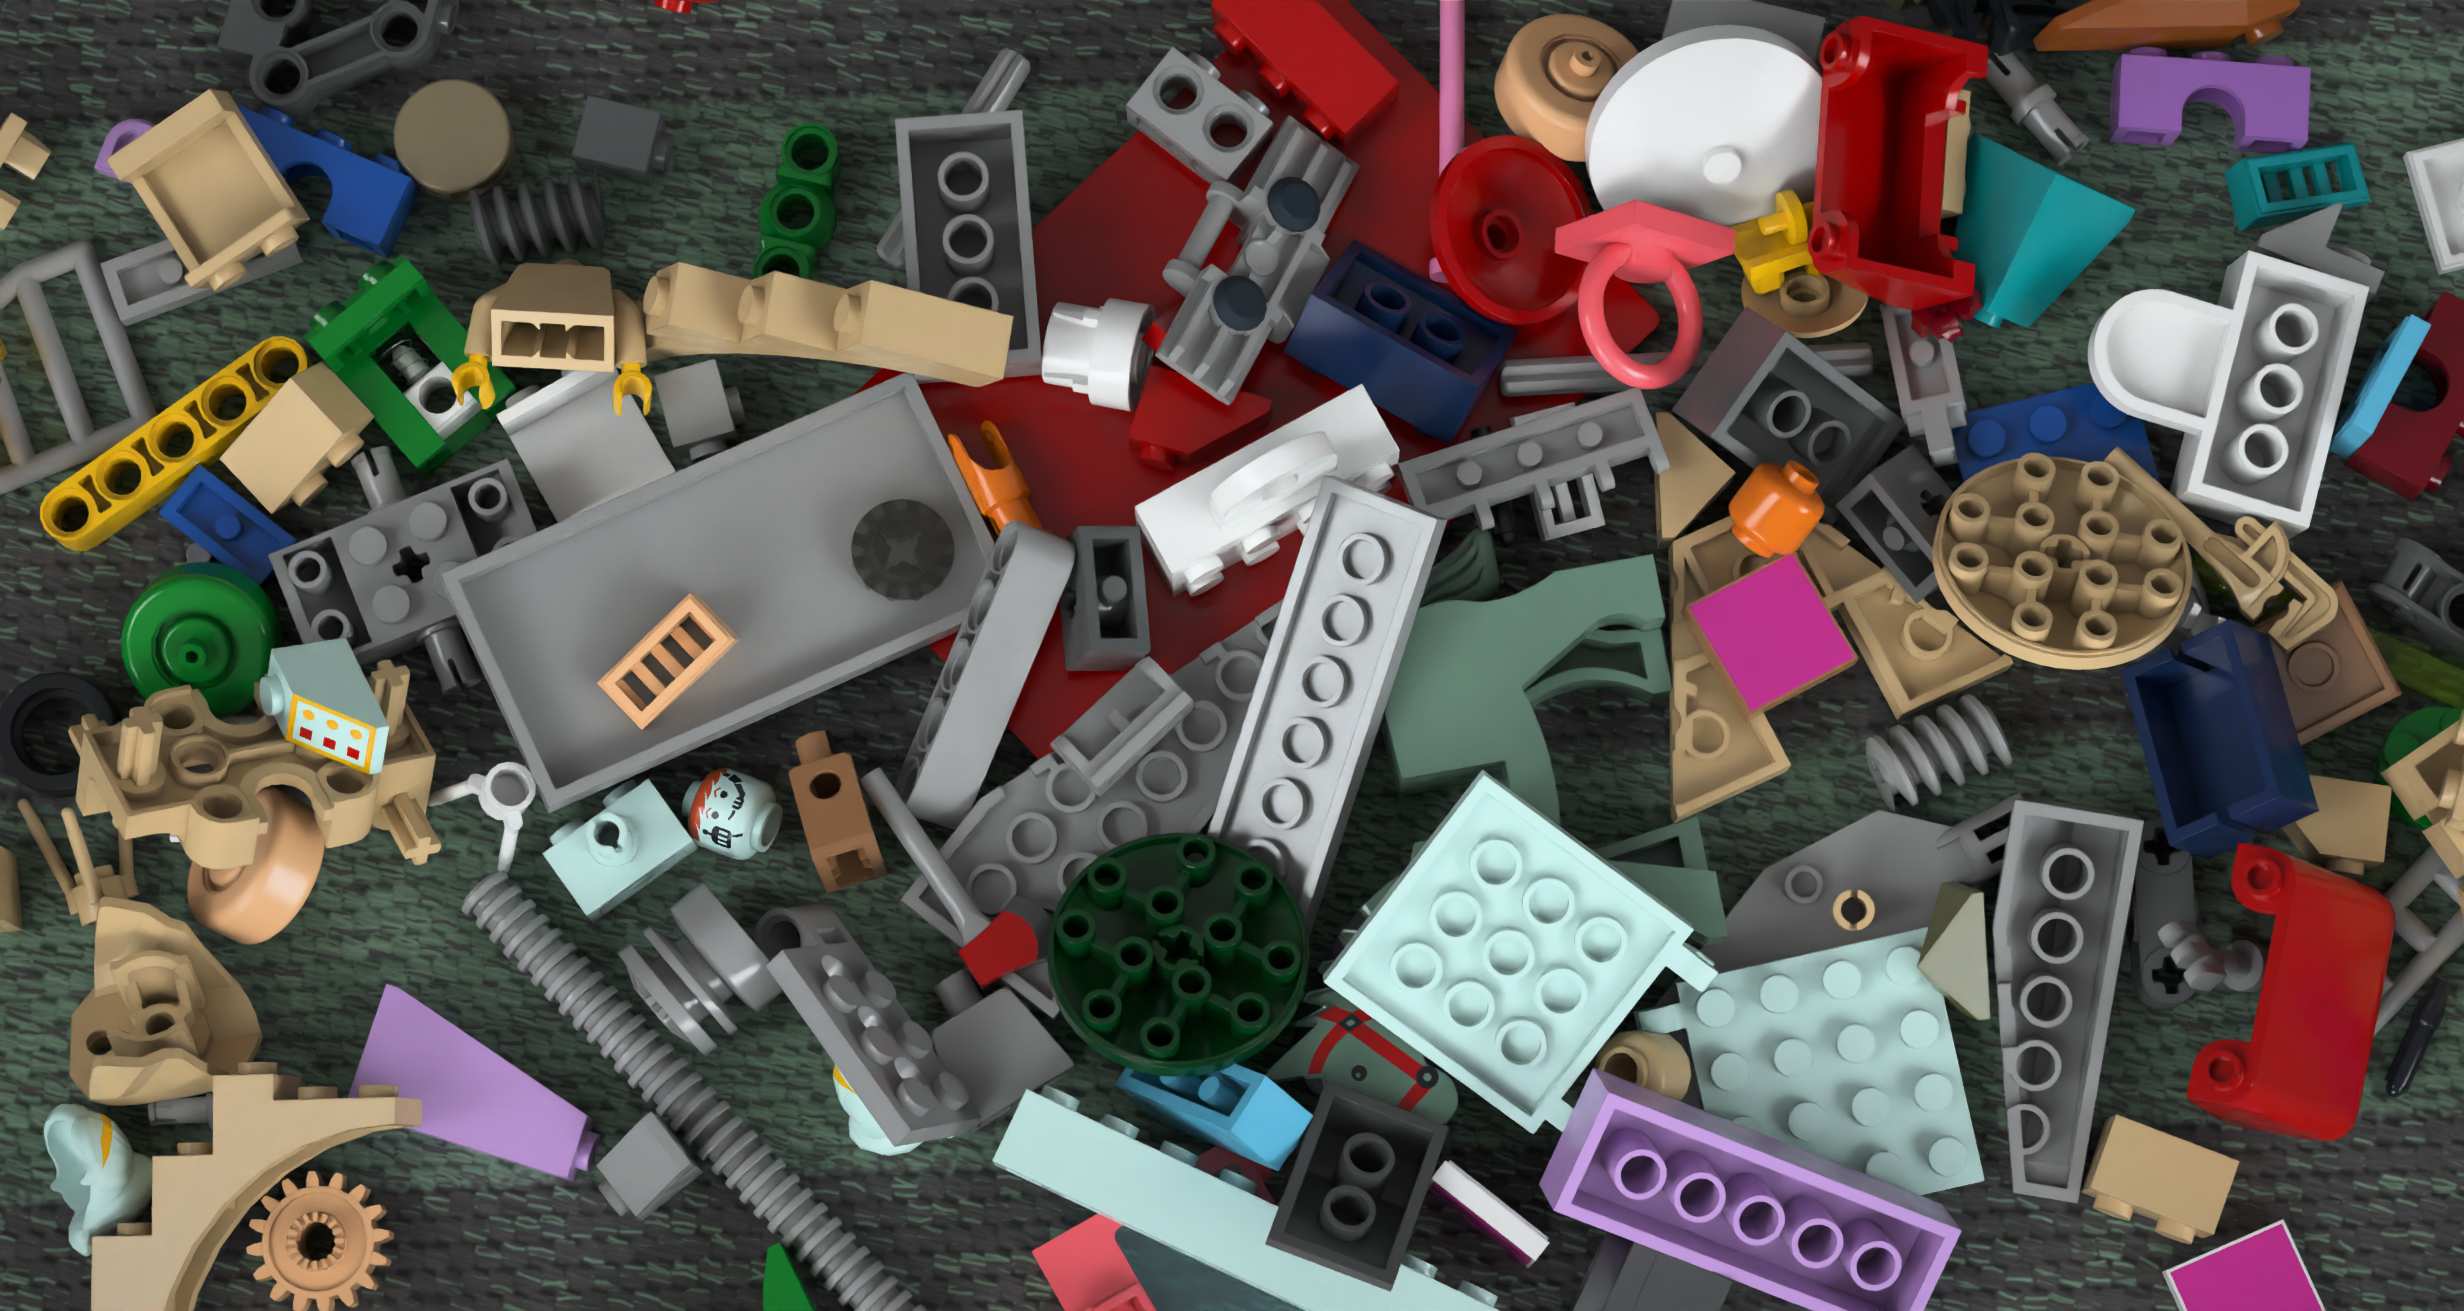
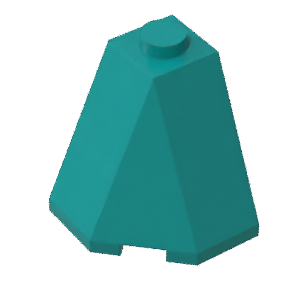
M1974 132L1968 145L1965 179L1967 188L1963 199L1962 214L1958 215L1955 237L1958 238V250L1952 252V257L1956 260L1975 264L1974 289L1983 295L1981 299L1983 308L1976 311L1973 318L1999 329L2003 319L2028 329L2130 222L2136 209Z

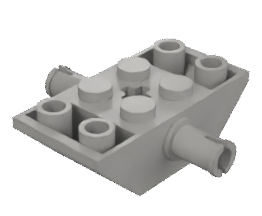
M380 446L372 448L370 451L379 471L378 475L375 474L369 458L367 459L364 452L351 460V465L356 470L371 508L367 515L268 554L303 644L346 638L359 665L379 662L425 644L440 682L442 694L451 695L459 693L462 690L453 670L454 665H456L462 683H465L468 689L481 681V676L476 671L461 633L462 626L441 584V573L538 531L508 458L415 496H407L391 457L390 447ZM420 559L423 564L430 563L421 569L424 579L419 582L413 583L407 575H403L408 570V565L414 560Z

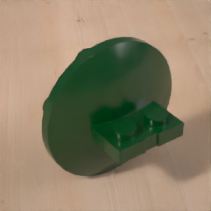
M1157 834L1142 837L1109 850L1084 868L1071 882L1062 895L1051 920L1047 941L1048 974L1053 995L1066 1021L1089 1046L1101 1055L1127 1068L1147 1074L1172 1077L1197 1076L1229 1068L1234 1063L1238 1064L1250 1058L1272 1042L1286 1027L1295 1014L1306 987L1309 972L1310 944L1305 918L1293 892L1281 876L1255 854L1228 841L1203 834Z

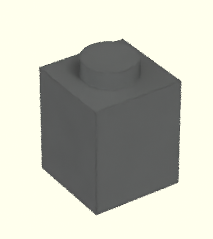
M588 95L572 156L579 170L593 173L594 169H596L597 174L652 186L656 169L666 171L669 165L674 135L666 133L667 126L662 113L659 111Z

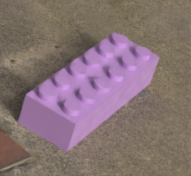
M1594 1067L1539 1183L1553 1211L1813 1311H1924L1962 1232L1948 1211L1938 1202Z

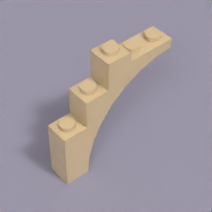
M677 262L657 271V275L650 279L645 293L638 295L637 301L634 300L644 315L647 361L654 362L670 357L696 354L740 353L779 355L880 367L934 377L973 387H981L1004 379L1014 316L874 280L844 289L778 271L749 280L682 262Z
M277 1062L238 1063V1075H214L213 1143H177V1156H152V1223H117V1236L92 1237L91 1311H194L199 1291L220 1248L252 1205L287 1173L331 1147L377 1131L422 1126V1099L398 1097L399 1085H360L358 1098H338V1087H302V1076L278 1074Z

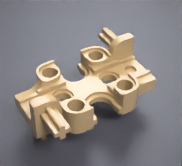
M391 660L379 661L377 671L371 672L370 677H365L389 725L381 773L366 774L285 740L274 715L268 716L263 710L259 692L260 682H254V699L258 705L256 716L260 719L248 725H233L217 719L210 712L208 702L199 689L192 690L190 685H184L153 693L146 699L144 707L131 708L129 718L123 719L122 724L108 726L105 720L98 721L94 713L83 715L81 724L70 726L68 730L69 737L80 756L75 801L82 815L87 816L110 811L113 817L112 823L115 829H119L124 840L159 833L176 835L189 858L202 867L219 870L253 864L257 835L267 833L269 822L263 806L256 799V794L262 788L279 784L296 787L310 798L312 808L314 809L315 821L325 838L326 848L347 845L362 840L370 832L371 825L382 830H389L404 858H411L414 865L427 863L428 854L437 853L441 848V843L426 818L436 753L406 702L410 671L406 665L394 667ZM206 763L214 768L211 772L200 774L185 769Z

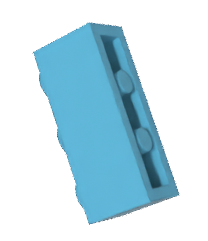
M1235 1063L1229 1068L1217 1072L1186 1077L1153 1075L1126 1067L1115 1084L1162 1124L1276 1171L1280 1170L1288 1155L1296 1148L1302 1133L1313 1118L1311 1113L1266 1075Z

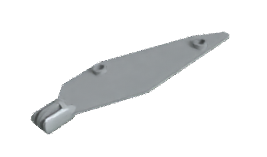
M2018 792L1952 827L1877 810L1765 868L1725 917L1728 930L1726 939L1722 943L1702 946L1699 951L1714 961L1713 967L1719 973L1920 927L1929 928L1941 883L1955 881L1978 889L1982 883L2001 874L2003 858L1991 864L1986 853L2006 843L2009 826L1979 841L1973 830L1988 822L1992 823L2012 811L2014 798H2024L2021 792ZM1851 889V892L1862 890L1874 902V918L1867 927L1860 931L1843 930L1833 919L1831 909L1833 908L1834 901L1839 894ZM1850 899L1843 902L1841 913L1850 924H1855L1863 918L1864 909L1857 900ZM1678 976L1673 983L1683 981L1684 979ZM1673 983L1655 1006L1677 1002ZM1679 1029L1665 1033L1683 1046L1690 1061L1684 1030ZM1690 1062L1691 1079L1689 1088L1681 1102L1701 1109Z

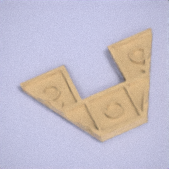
M1731 516L1674 540L1668 549L1669 674L1672 684V691L1670 692L1671 820L1673 823L1781 775L1791 766L1764 713L1745 722L1681 614L1685 605L1782 556L1781 554L1774 553L1771 558H1766L1746 547L1735 537L1730 529L1734 524ZM1818 522L1797 551H1795L1831 613L1836 610L1839 611L1897 721L2007 671L2013 664L2010 656L2004 653L2001 657L1956 624L1959 619L1947 610H1937L1926 602L1925 599L1916 604L1886 567L1881 569L1848 545L1851 540L1831 525Z

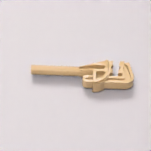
M2116 447L2105 458L2103 462L2112 465L2119 475L2143 488L2166 508L2181 528L2186 542L2200 554L2230 592L2241 615L2252 624L2263 615V608L2266 603L2271 600H2277L2283 594L2284 587L2280 584L2282 580L2305 600L2302 604L2293 598L2289 603L2287 615L2283 619L2277 620L2268 632L2269 639L2285 653H2288L2321 632L2334 621L2338 611V598L2334 589L2290 551L2288 538L2276 520L2266 529L2256 519L2250 516H2243L2235 524V537L2215 533L2120 447Z

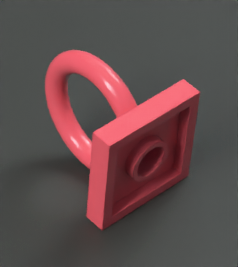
M1636 199L1556 228L1555 253L1589 263L1583 273L1579 287L1578 315L1584 339L1598 363L1620 382L1640 389L1663 388L1684 376L1698 355L1703 337L1701 301L1695 284L1686 270L1734 254L1735 229ZM1613 273L1619 279L1628 282H1664L1670 291L1677 310L1678 334L1673 349L1662 361L1653 364L1638 362L1627 356L1612 338L1605 320L1603 298L1605 287Z

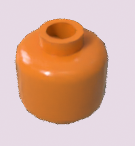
M1788 460L1785 466L1772 462L1760 463L1728 506L1730 516L1734 522L1730 528L1732 533L1746 547L1763 557L1771 558L1774 553L1781 555L1793 554L1819 522L1825 511L1824 503L1815 490L1820 484L1818 478L1803 465L1793 460Z

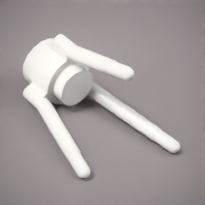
M504 762L493 767L486 776L472 774L463 782L429 794L427 806L441 805L472 793L478 795L481 808L487 815L496 820H503L505 828L499 853L498 871L507 873L513 861L518 832L523 825L521 814L525 812L535 796L536 783L526 764L523 766L516 762Z

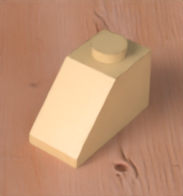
M2309 775L2319 811L2281 828L2307 861L2325 863V869L2347 878H2363L2364 869L2372 870L2384 863L2392 786Z

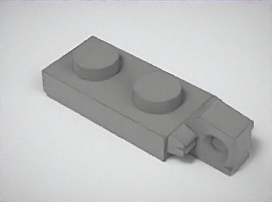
M1881 303L1880 310L1904 425L1907 424L1910 437L1926 435L1933 468L1958 463L1951 429L1967 425L1964 414L1967 408L1954 345L1945 338L1937 339L1932 333L1921 338L1911 329V310Z

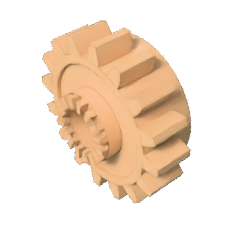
M308 1171L306 1188L301 1189L296 1182L289 1178L283 1180L282 1186L286 1197L279 1201L265 1195L261 1201L265 1208L271 1212L267 1221L251 1219L249 1223L252 1229L263 1233L262 1242L246 1247L247 1254L263 1257L265 1264L259 1267L253 1274L255 1279L261 1282L272 1279L276 1280L277 1283L272 1288L270 1294L274 1301L281 1302L291 1293L295 1294L293 1300L294 1311H307L313 1300H317L319 1311H334L335 1299L338 1298L347 1306L356 1307L359 1305L355 1290L363 1286L376 1291L380 1285L371 1274L376 1266L389 1267L392 1262L390 1258L380 1254L381 1244L394 1239V1232L379 1229L377 1221L382 1219L387 1213L385 1206L378 1204L367 1207L364 1204L371 1192L365 1185L360 1184L350 1193H346L348 1186L347 1176L340 1173L334 1174L328 1186H324L321 1174L316 1171ZM328 1225L335 1236V1247H333L332 1253L326 1259L313 1261L306 1251L307 1237L316 1227Z

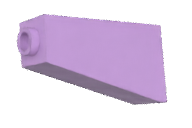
M386 984L348 1098H358L360 1085H399L398 1097L422 1099V1126L407 1127L405 1129L573 1182L575 1181L578 1169L589 1171L600 1140V1134L591 1132L594 1119L399 987Z

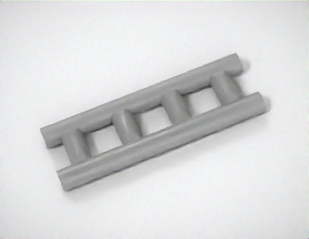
M2432 845L2383 894L2391 903L2395 912V931L2418 953L2393 979L2386 974L2374 1036L2464 943V923L2461 908L2436 934L2408 908L2432 881L2460 905L2457 886L2464 885V876L2455 879Z

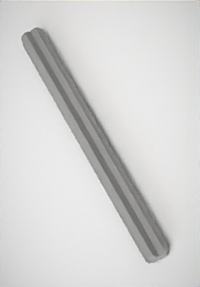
M1865 342L1806 345L1850 380L1865 379L1873 371L1872 349ZM1699 350L1693 365L1684 376L1676 382L1658 389L1688 388L1714 350ZM1670 352L1626 355L1638 362L1653 364L1665 359ZM1594 356L1511 359L1502 362L1499 368V385L1502 395L1506 397L1612 392L1635 388L1620 382L1610 375Z

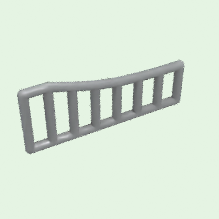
M79 240L22 262L0 279V310L18 297L71 438L68 442L40 453H35L0 360V433L12 462L0 468V495L99 457L157 416L126 330L117 314L96 251L88 241ZM75 270L131 416L96 431L40 285L41 282Z

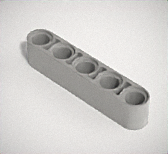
M1016 520L1009 521L1002 529L894 787L915 817L956 830L971 811L1070 576L1075 559V545L1073 541Z

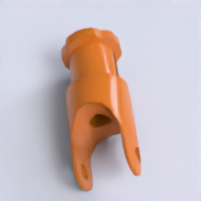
M988 420L983 422L981 425V435L993 458L995 470L984 469L970 459L958 436L952 433L946 436L945 442L982 519L990 521L998 537L1005 525L1011 520H1016L1054 534L1052 530H1044L1028 500L1032 492L994 423Z

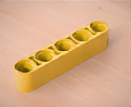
M273 336L260 342L52 489L44 497L40 507V520L44 529L65 548L74 551H87L98 546L176 491L198 464L207 469L219 460L285 384L270 381L272 367L279 360L284 358L299 360V368L296 374L313 366V360L294 339L285 336ZM238 394L246 396V407L239 417L233 420H221L218 418V409L225 398ZM181 431H189L194 434V443L187 454L174 458L167 456L166 446L174 434ZM128 468H138L141 470L140 484L133 492L126 495L115 494L114 482L122 471ZM76 505H86L89 510L86 524L74 532H64L62 529V519L68 509Z

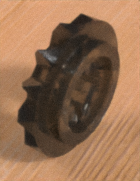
M907 499L881 503L864 515L854 531L851 544L853 568L857 571L868 590L875 591L886 597L890 602L911 599L918 601L933 590L940 588L951 569L954 559V541L951 531L944 519L935 510L923 503ZM920 532L922 535L917 540L913 555L918 560V565L922 570L915 564L911 566L906 561H901L896 566L892 565L886 570L885 567L891 554V548L886 543L887 539L882 533L889 539L894 538L897 542L903 543L909 537L913 539Z

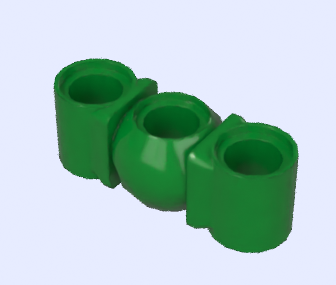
M803 123L795 126L786 134L782 143V163L777 168L775 174L778 184L766 193L758 209V227L761 232L759 240L760 252L753 263V279L768 274L777 267L791 266L800 272L799 277L813 280V273L819 266L820 261L818 251L829 243L837 227V209L833 200L836 195L835 182L842 170L839 148L834 135L826 127L817 123ZM820 147L829 153L826 162L821 167L814 170H805L796 164L798 154L804 149ZM795 206H805L814 212L811 223L800 230H791L781 224L784 213Z

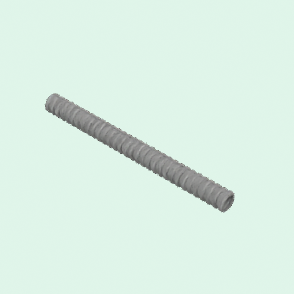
M504 871L491 873L470 891L463 901L462 911L465 915H475L477 917L476 926L481 931L486 929L491 931L490 941L494 945L502 943L505 946L503 954L508 959L516 957L519 960L517 964L518 970L522 974L530 972L533 975L530 981L536 988L544 986L547 989L544 994L545 998L549 1002L557 1000L560 1003L558 1010L564 1017L570 1014L573 1016V1027L577 1031L585 1029L588 1032L586 1040L590 1045L598 1043L602 1047L600 1055L605 1060L612 1057L616 1061L614 1065L615 1071L618 1074L626 1072L630 1076L627 1081L633 1089L640 1086L644 1090L641 1095L642 1099L646 1103L654 1101L658 1105L655 1111L661 1118L668 1115L672 1119L669 1124L670 1128L674 1132L682 1130L686 1134L683 1141L688 1146L696 1144L699 1147L698 1157L702 1161L710 1159L714 1163L711 1170L715 1175L724 1173L728 1178L725 1185L730 1190L737 1187L742 1192L739 1196L740 1201L743 1204L751 1202L756 1207L753 1214L758 1219L765 1216L770 1221L767 1226L768 1230L772 1234L779 1231L784 1236L781 1243L786 1248L793 1245L798 1250L795 1255L796 1259L800 1263L807 1260L812 1265L809 1272L814 1277L821 1274L825 1278L824 1288L828 1292L835 1289L840 1294L837 1301L841 1306L844 1307L850 1304L854 1311H926L922 1304L915 1307L910 1302L912 1294L907 1289L900 1292L895 1287L898 1284V1279L894 1275L887 1278L882 1273L884 1265L879 1260L872 1263L868 1259L870 1250L866 1246L858 1248L853 1243L856 1240V1236L851 1231L845 1234L841 1231L842 1221L837 1216L830 1219L825 1214L828 1207L824 1202L815 1204L812 1200L814 1192L809 1187L802 1190L797 1185L800 1178L796 1173L788 1176L784 1171L786 1163L781 1158L774 1161L770 1157L772 1153L771 1147L768 1144L760 1146L756 1142L758 1134L753 1129L746 1132L742 1128L744 1119L740 1115L732 1117L728 1113L730 1105L725 1100L718 1103L714 1099L716 1090L712 1086L704 1088L700 1084L703 1078L697 1071L690 1074L686 1070L689 1065L688 1061L684 1057L676 1059L672 1055L675 1051L674 1047L670 1043L662 1045L658 1041L661 1037L660 1032L656 1028L648 1030L645 1027L647 1019L642 1014L634 1016L631 1013L633 1004L628 999L621 1002L617 998L619 990L614 985L606 987L603 984L605 975L601 971L593 973L589 969L592 963L586 956L580 959L576 956L577 946L573 942L565 944L562 941L564 933L559 928L553 930L549 928L550 918L545 913L537 915L534 912L537 906L531 899L523 901L521 898L523 894L522 889L518 885L510 887L507 884L509 876Z

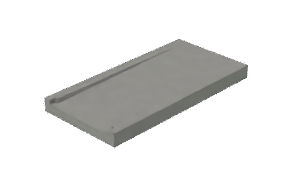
M906 372L441 573V584L523 760L535 780L548 813H551L958 632L995 543L913 373ZM689 593H697L738 635L740 640L644 730H641L597 682ZM691 617L682 624L705 650L714 642ZM671 635L662 642L685 668L694 661ZM651 653L643 660L666 686L675 680L670 672ZM632 671L623 678L647 705L656 698L652 691Z

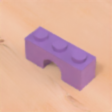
M2139 47L2130 50L2129 54H2121L2112 69L2109 142L2172 146L2182 130L2183 107L2188 103L2199 100L2217 103L2229 113L2235 129L2234 151L2275 154L2301 150L2308 141L2311 67L2293 66V60L2290 58L2264 56L2255 59V63L2230 61L2228 54L2213 51L2195 53L2192 55V59L2167 57L2168 52L2161 48Z

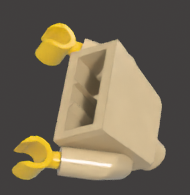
M562 259L555 264L524 263L517 266L507 283H503L477 299L473 306L464 348V355L469 360L467 363L456 368L452 375V385L460 406L463 405L465 392L473 386H480L479 399L482 408L487 409L492 405L495 400V390L487 370L488 362H492V366L614 372L615 367L621 369L622 374L614 381L612 406L616 415L621 417L622 397L629 394L637 395L643 400L644 416L649 413L652 385L649 378L641 373V368L647 365L644 315L640 307L623 291L612 289L610 271L604 267L583 266V264L573 259Z

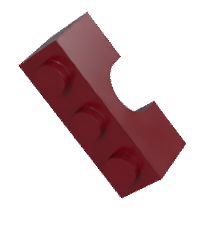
M2446 291L2431 304L2423 319L2430 323L2431 327L2412 360V363L2421 367L2430 375L2435 384L2436 401L2433 409L2424 412H2413L2390 401L2372 435L2344 464L2411 502L2425 488L2433 492L2436 491L2453 461L2451 457L2444 454L2454 434L2464 438V301Z

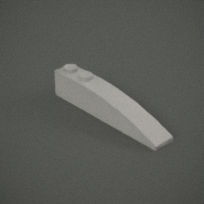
M2013 799L1992 921L2013 1193L2078 1203L2144 825V820L2134 813L2074 803Z

